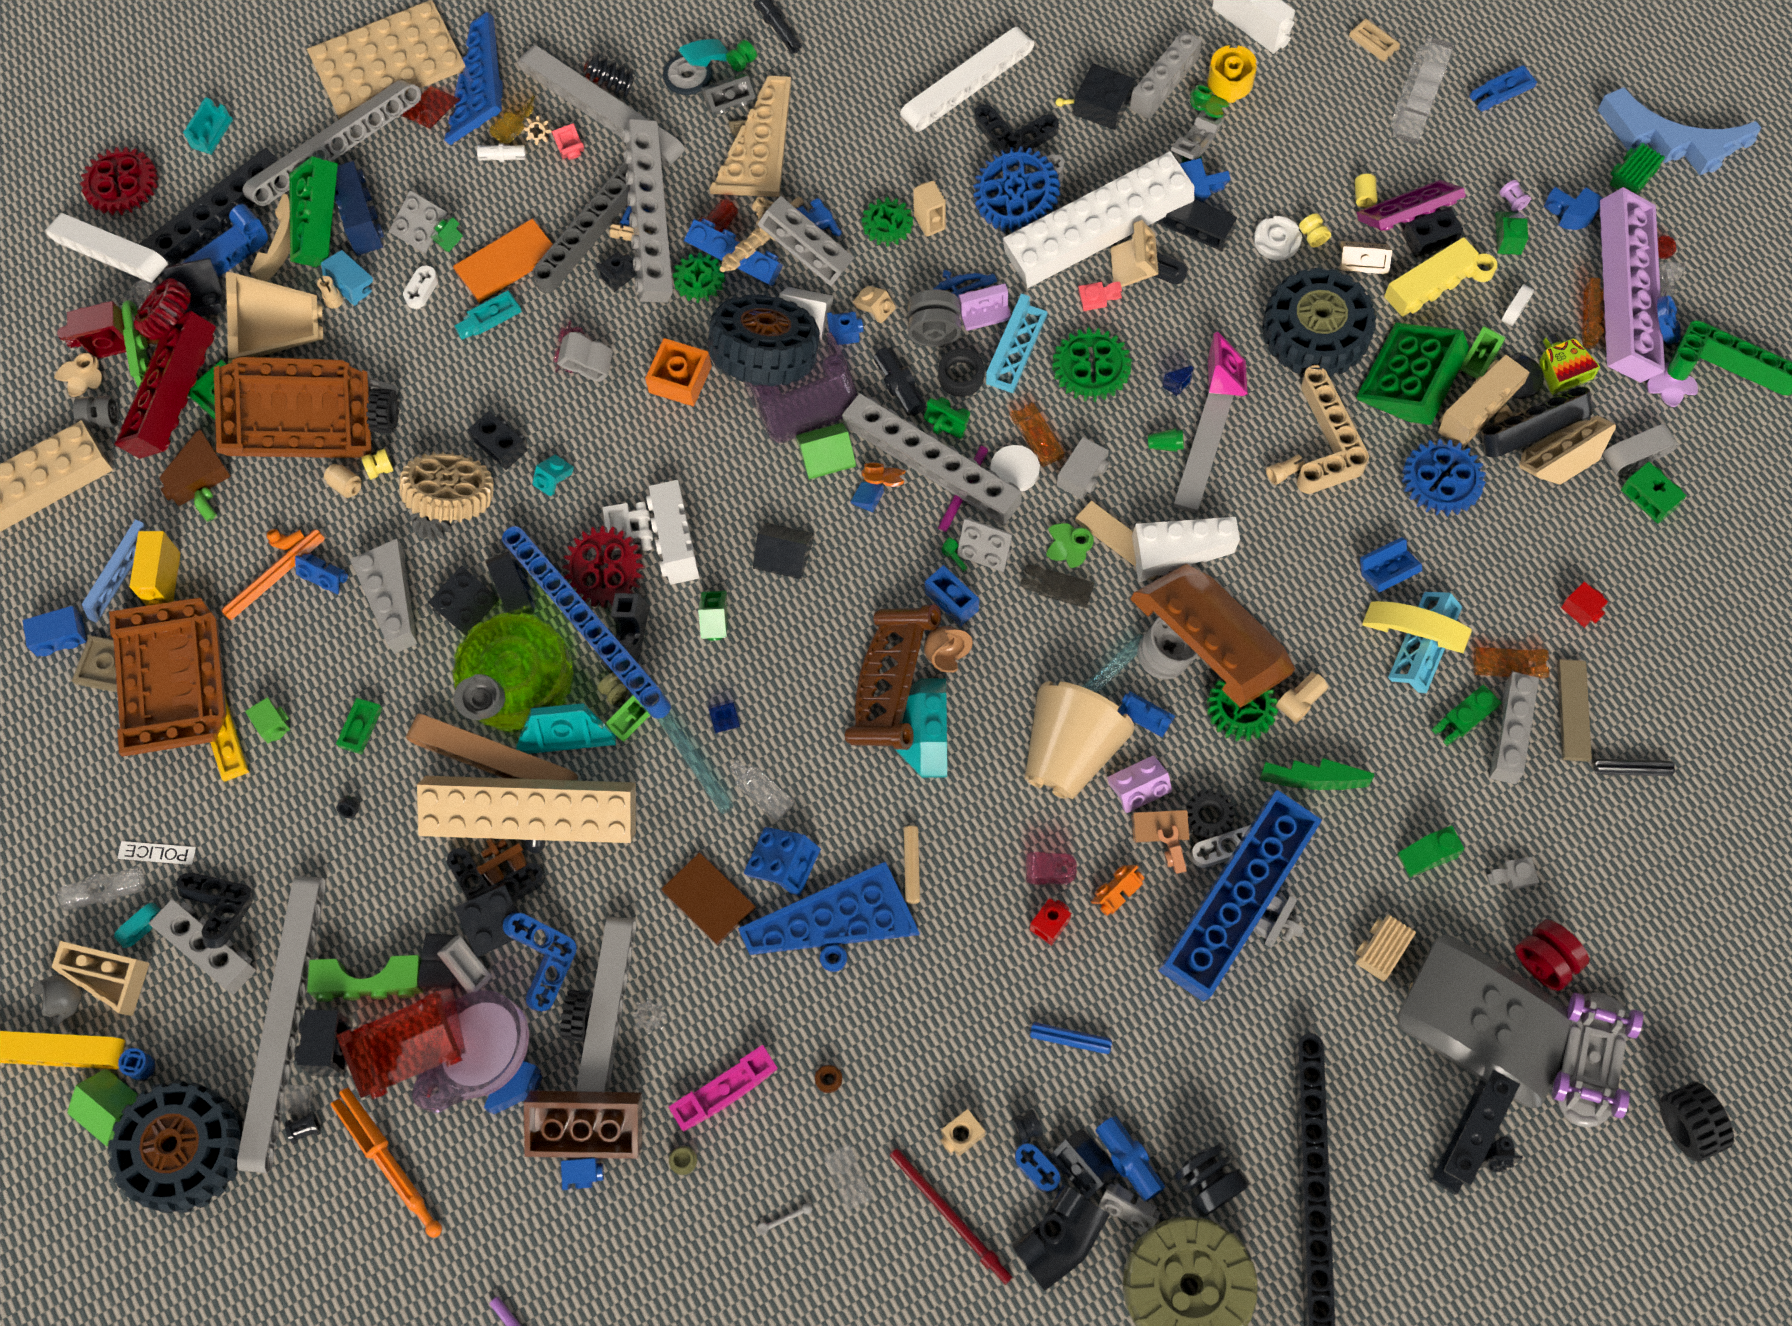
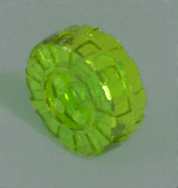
M509 612L493 615L491 619L483 623L480 621L472 627L464 641L459 643L454 654L455 666L452 669V677L455 690L460 682L476 674L487 675L502 685L505 691V702L502 709L490 718L478 720L485 726L496 727L498 731L515 732V730L523 729L531 708L565 705V698L571 693L574 673L569 649L560 634L549 623L542 622L537 616L527 613L510 614Z

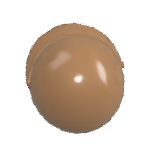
M941 626L931 631L924 643V653L936 669L947 673L956 672L958 670L956 660L963 658L970 652L973 640L963 630L952 626Z

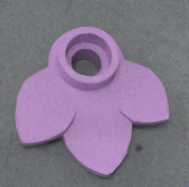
M1668 362L1665 364V372L1648 380L1647 390L1653 394L1661 393L1664 403L1671 407H1676L1681 403L1684 394L1697 395L1698 385L1691 376L1683 381L1672 378L1667 372V367L1670 363Z

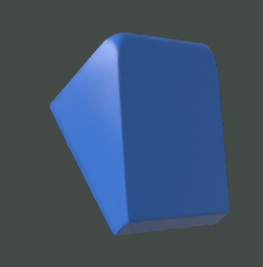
M861 482L851 500V504L873 513L884 493L883 485Z

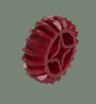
M169 278L162 281L161 284H158L146 296L145 301L138 309L134 320L135 329L151 340L162 338L170 329H173L174 325L183 316L190 302V290L175 279Z

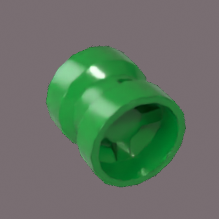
M741 40L737 44V48L735 50L731 49L725 56L727 62L735 71L742 72L748 62L751 63L757 58V52L748 41Z

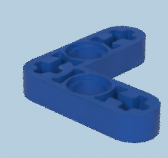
M509 914L503 922L505 934L544 954L527 992L526 1003L534 1011H547L553 1005L576 953V944L570 937L526 914ZM519 920V925L529 928L527 932L524 930L514 931L515 926L512 925V922ZM539 929L543 930L546 935V939L541 945H538L534 940V934ZM553 942L556 944H564V948L567 949V952L561 953V950L559 948L551 946V944ZM550 966H554L557 970V977L553 981L547 980L545 975L547 968ZM542 983L543 985L551 986V989H545V987L540 986V984ZM537 994H542V998L545 999L544 1003H538V1000L535 998Z

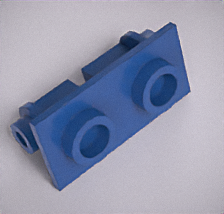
M303 554L302 557L295 556L296 575L321 586L325 590H329L337 595L339 594V584L341 582L345 583L348 579V574L345 573L344 569H340L332 564H329L324 569L326 561L312 554Z
M1131 691L1125 694L1122 704L1117 711L1122 716L1128 714L1133 722L1162 738L1175 718L1173 714Z

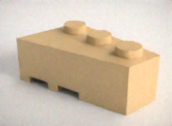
M60 941L51 968L90 992L98 1000L105 1002L119 1014L133 1016L150 963Z

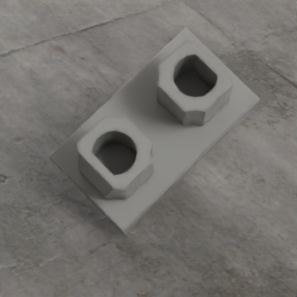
M1274 896L1266 910L1279 916L1276 923L1263 916L1260 918L1254 931L1267 939L1265 945L1272 948L1282 929L1285 930L1282 938L1288 942L1293 935L1297 937L1302 936L1304 929L1299 925L1302 918L1295 914L1292 920H1288L1297 902V899L1290 896L1286 900L1282 897Z

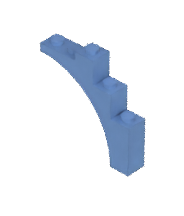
M1624 87L1605 95L1598 108L1599 113L1628 151L1631 147L1637 148L1640 143H1644V145L1649 143L1653 150L1664 155L1663 163L1673 159L1678 160L1685 156L1699 176L1706 172H1715L1722 166V161L1725 157L1731 155L1739 148L1751 146L1757 140L1756 137L1761 130L1760 125L1756 121L1740 127L1727 129H1701L1684 126L1650 111L1639 103Z

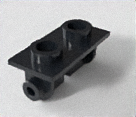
M1502 1136L1491 1144L1486 1154V1161L1482 1163L1480 1168H1489V1172H1506L1507 1168L1514 1167V1164L1523 1159V1156H1515L1512 1139Z

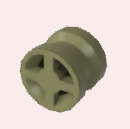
M614 672L603 678L597 687L601 694L607 696V701L611 705L621 702L630 692Z

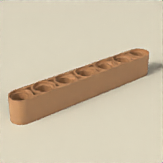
M423 714L416 715L405 736L408 741L417 746L502 778L577 781L579 778L576 773L569 769Z

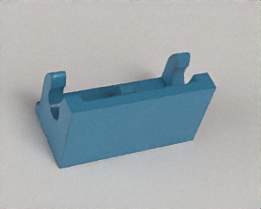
M341 250L321 262L323 276L331 277L334 286L353 306L357 305L360 300L372 292V289L365 287L373 282V277L344 251Z

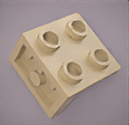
M1143 220L1133 223L1134 234H1132V240L1111 248L1113 282H1120L1121 288L1158 275L1155 233Z

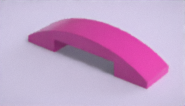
M763 1045L740 1059V1063L694 1093L691 1091L668 1107L682 1131L699 1124L726 1108L778 1069Z

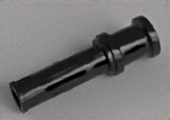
M755 0L753 3L754 8L761 12L764 22L773 27L790 54L799 52L800 50L797 46L801 49L802 44L782 18L781 9L776 7L772 0Z

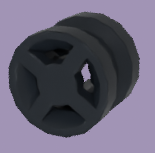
M1033 1109L1028 1110L1026 1115L1022 1117L1014 1116L1011 1118L1022 1144L1027 1143L1031 1137L1039 1138L1043 1136L1041 1125Z

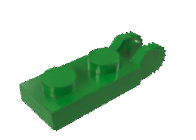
M1483 684L1446 714L1444 719L1434 726L1432 731L1437 734L1450 725L1455 731L1450 733L1443 741L1446 746H1449L1460 736H1465L1500 707L1502 702Z

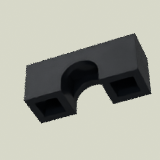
M615 593L610 616L616 624L615 638L639 664L650 606L640 594ZM602 659V660H601V665H602L609 673H613V671L610 669V667H609V666L605 663V661Z

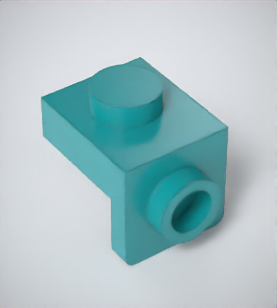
M554 454L536 465L532 484L548 496H552L555 493L557 483L572 475L574 466Z

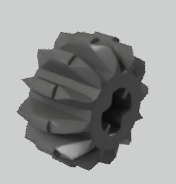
M420 512L410 515L414 532L418 533L422 539L428 537L432 542L435 536L443 539V532L451 533L450 525L454 524V520L450 524L449 520H442L440 523L439 519L430 521L428 516L421 518Z

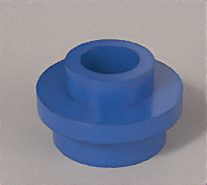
M835 944L826 946L820 954L821 965L830 972L840 971L847 963L845 950ZM831 955H837L839 957L836 963H831L829 961V957Z

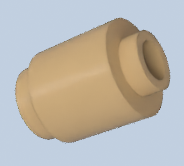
M332 464L326 469L324 479L327 485L344 497L350 498L355 496L361 490V478L343 465Z

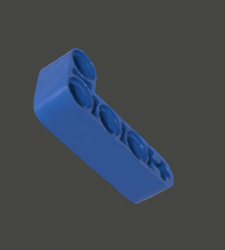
M240 204L235 206L229 214L233 227L182 263L211 258L219 278L263 247L268 241V235L261 221L246 205Z

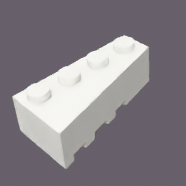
M674 480L649 486L650 495L646 496L649 511H654L655 517L651 518L653 532H658L659 539L655 540L658 555L662 554L663 562H660L662 576H668L670 585L699 579L679 481Z
M1236 517L1136 524L1132 540L1138 583L1146 581L1152 576L1168 574L1169 571L1178 569L1185 564L1192 566V564L1197 562H1207L1234 553L1240 541Z

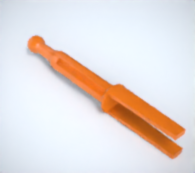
M349 1087L341 1090L339 1094L355 1118L340 1099L333 1101L330 1105L363 1151L365 1157L374 1159L407 1208L420 1218L425 1225L426 1234L429 1237H438L442 1232L441 1223L432 1218L426 1209L424 1199L387 1149L389 1141L384 1137Z

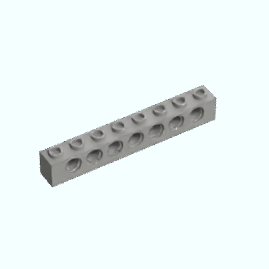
M629 119L627 127L623 128L622 141L626 143L624 163L628 164L626 184L630 185L627 202L628 206L632 208L629 225L634 231L631 238V247L635 249L636 254L633 259V269L637 271L638 277L635 280V291L639 293L640 302L668 303L673 293L658 124L657 121ZM646 251H649L654 255H649ZM648 273H652V274H654L656 277H652V276H650Z
M859 393L842 414L845 428L954 495L959 496L962 500L1001 524L1005 525L1021 505L1022 492L1015 484L1007 483L1000 479L992 470L987 471L980 467L974 459L965 458L954 447L946 446L939 442L933 434H926L919 430L913 422H906L901 419L895 411L883 408L872 397H865ZM871 419H877V420L874 421V422H870V421H869V420H871ZM890 431H897L895 434H889ZM910 443L917 444L915 446H909ZM931 455H936V456H938V457L933 458V459L928 458V457L931 456ZM952 467L958 468V469L955 470V471H950V470H948L949 468H952ZM970 480L978 481L977 483H969ZM996 492L998 495L991 496L989 493Z

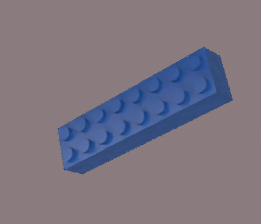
M1279 790L1270 795L1158 971L1204 1002L1209 999L1322 822V819Z

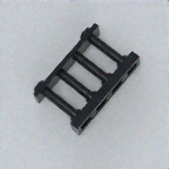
M1493 1070L1487 1083L1482 1081L1477 1083L1430 1179L1431 1182L1454 1195L1459 1193L1463 1183L1469 1186L1472 1185L1520 1086L1518 1082Z

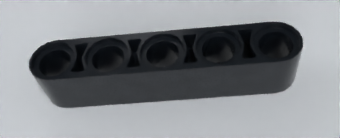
M1588 387L1570 389L1485 427L1481 431L1485 455L1487 457L1505 455L1593 414L1590 389Z

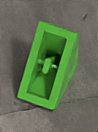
M1483 326L1460 370L1476 379L1480 376L1483 377L1497 357L1506 337Z
M632 695L605 725L624 742L650 714Z

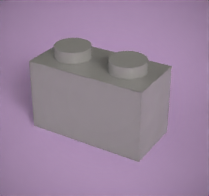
M1082 437L1059 472L1057 487L1083 500L1087 492L1091 494L1095 489L1098 475H1103L1110 464V461H1108L1109 450Z

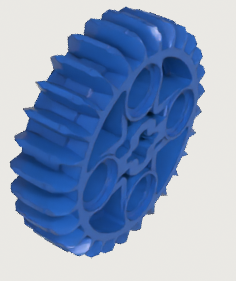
M1021 146L1018 152H1014L1012 147L1008 154L1001 150L1002 156L999 158L993 154L994 161L991 163L986 160L987 169L980 168L982 176H976L978 184L973 185L975 205L981 217L985 218L987 224L992 223L995 230L1000 226L1003 233L1008 227L1011 233H1014L1016 228L1021 229L1046 216L1047 212H1054L1052 205H1058L1056 197L1060 196L1058 189L1060 187L1057 171L1054 170L1053 164L1049 163L1046 156L1042 157L1039 151L1033 154L1032 149L1029 148L1024 153ZM1026 165L1033 166L1039 171L1027 174ZM1019 166L1017 170L1010 171L1012 167ZM1001 171H1003V178L993 180ZM1040 183H1044V184H1045V185H1044L1042 188H1040V189H1036V188H1035V187H1036L1038 184H1040ZM992 192H998L996 196L989 197ZM1041 201L1031 210L1030 202ZM1006 207L1008 215H1001L994 209ZM1017 210H1024L1020 215H1014Z

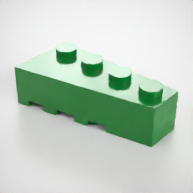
M311 156L289 174L291 262L317 268L321 265V262L329 257L338 163Z

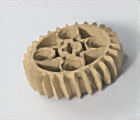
M433 451L430 456L425 453L422 455V458L416 456L414 461H408L407 466L403 467L400 476L399 492L402 502L406 503V508L412 509V513L420 512L421 518L428 516L430 521L439 519L440 523L442 520H449L451 524L452 520H458L461 523L463 518L470 521L472 516L479 517L480 512L484 513L486 508L490 507L494 483L491 472L487 471L485 465L481 466L479 460L473 462L471 456L465 458L463 453L458 456L454 455L453 452L445 454L442 451L441 454H436Z

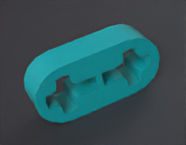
M156 903L145 905L117 929L114 938L123 948L133 946L153 929L149 923L161 909Z

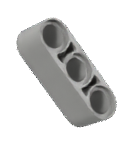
M1661 424L1612 445L1602 455L1615 475L1619 476L1641 467L1647 462H1652L1670 454L1677 449L1679 443L1666 424Z

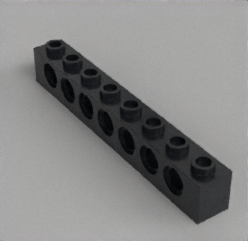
M264 148L148 236L139 245L160 254L167 261V266L178 264L231 223L229 214L235 206L244 204L251 208L256 204L244 196V184L277 162L278 159L267 148ZM279 176L276 177L275 184L279 181ZM260 189L256 191L255 197L260 194ZM162 271L151 283L125 272L142 290L153 284L164 274Z

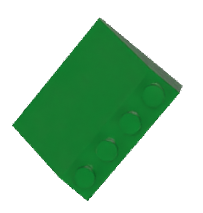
M1395 323L1356 396L1357 400L1407 422L1431 425L1470 350L1463 330Z

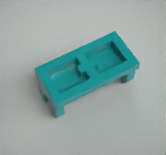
M205 97L183 134L191 148L212 155L233 118L222 104L217 108L211 99Z

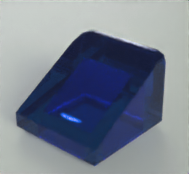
M1188 366L1165 374L1162 386L1175 396L1179 395L1191 382L1194 367Z
M733 700L708 706L715 734L740 727Z

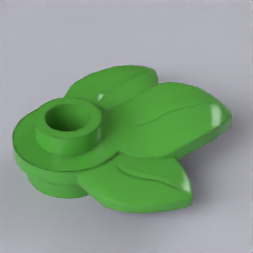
M1067 523L1056 524L1048 528L1050 535L1055 541L1048 548L1046 556L1055 561L1066 560L1069 568L1081 565L1086 559V552L1093 546L1094 538L1092 533L1085 528L1075 529ZM1083 539L1085 543L1079 544L1077 543V540Z

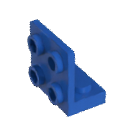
M765 827L744 870V874L748 877L778 883L790 894L800 896L821 848L804 834Z

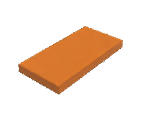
M532 218L457 263L453 268L478 303L532 272L535 265L553 244Z

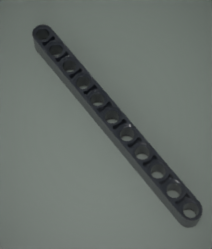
M1308 1033L1300 1038L1294 1050L1304 1326H1336L1324 1044L1318 1035ZM1303 1043H1311L1315 1047V1054L1306 1053L1303 1050ZM1310 1070L1314 1072L1317 1078L1316 1082L1307 1081L1304 1077V1071ZM1306 1098L1316 1101L1318 1105L1316 1111L1309 1110L1305 1106ZM1306 1127L1316 1128L1319 1138L1315 1140L1309 1138L1306 1134ZM1308 1155H1314L1319 1159V1168L1309 1166L1307 1163ZM1309 1184L1319 1186L1321 1189L1320 1197L1316 1198L1309 1194ZM1310 1213L1320 1215L1322 1218L1321 1227H1314L1310 1223ZM1312 1242H1317L1323 1247L1322 1257H1316L1311 1253L1310 1244ZM1313 1272H1319L1323 1275L1325 1280L1323 1287H1317L1313 1284L1311 1280ZM1314 1302H1320L1324 1305L1326 1309L1324 1318L1317 1317L1313 1313L1312 1306Z

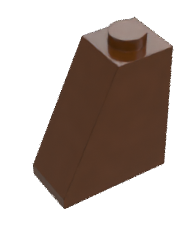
M199 430L159 477L164 485L160 489L168 501L173 499L179 507L193 499L194 493L197 490L200 491L203 487L210 489L231 476L203 432Z

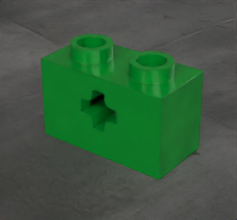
M1647 462L1628 478L1621 489L1627 497L1657 524L1676 510L1687 496L1677 484L1672 483L1663 474L1661 469L1655 467L1650 462Z

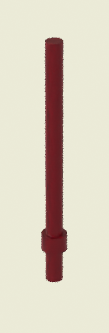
M896 1148L889 1155L977 1253L981 1258L980 1262L987 1270L990 1268L1002 1283L1007 1285L1013 1279V1276L998 1261L1000 1257L992 1249L989 1251L903 1153Z

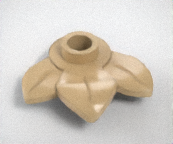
M88 353L79 354L74 361L64 363L54 376L56 380L68 382V394L70 397L82 395L88 387L96 390L102 382V374L98 370L99 361L94 355Z

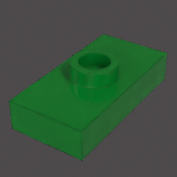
M356 698L336 745L339 748L362 755L383 709L381 705Z

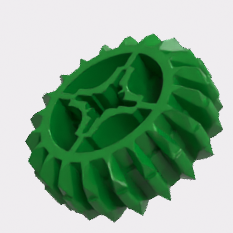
M1218 680L1215 684L1216 689L1212 688L1209 695L1211 697L1207 699L1206 703L1210 706L1207 709V715L1212 716L1210 723L1218 724L1216 728L1217 733L1225 730V737L1229 738L1233 734L1235 735L1236 742L1240 740L1241 736H1244V739L1248 742L1251 739V734L1256 739L1260 738L1261 732L1266 734L1269 731V726L1274 724V716L1278 713L1277 708H1275L1278 703L1277 699L1272 698L1274 691L1268 690L1257 697L1262 710L1252 700L1245 705L1244 710L1242 709L1237 714L1239 706L1222 690L1226 682ZM1222 704L1225 705V708L1231 712L1232 718H1229L1226 715L1222 708ZM1246 719L1250 721L1256 720L1251 723H1239L1240 721Z

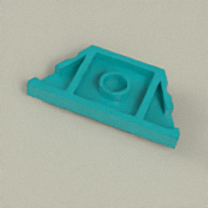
M584 703L531 708L517 741L516 750L531 754L616 745V735Z

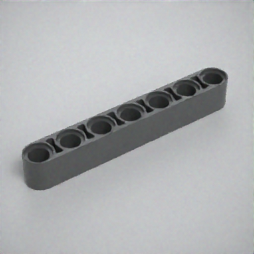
M623 163L535 265L533 275L536 285L541 292L551 293L556 290L628 204V192H630V185L626 184L628 164Z

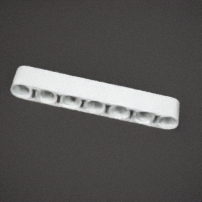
M1019 27L1012 28L909 101L902 108L901 117L915 131L919 132L1027 56L1034 47V41Z
M60 213L45 230L47 235L55 242L151 283L168 265L167 261L160 254L151 249L63 213Z

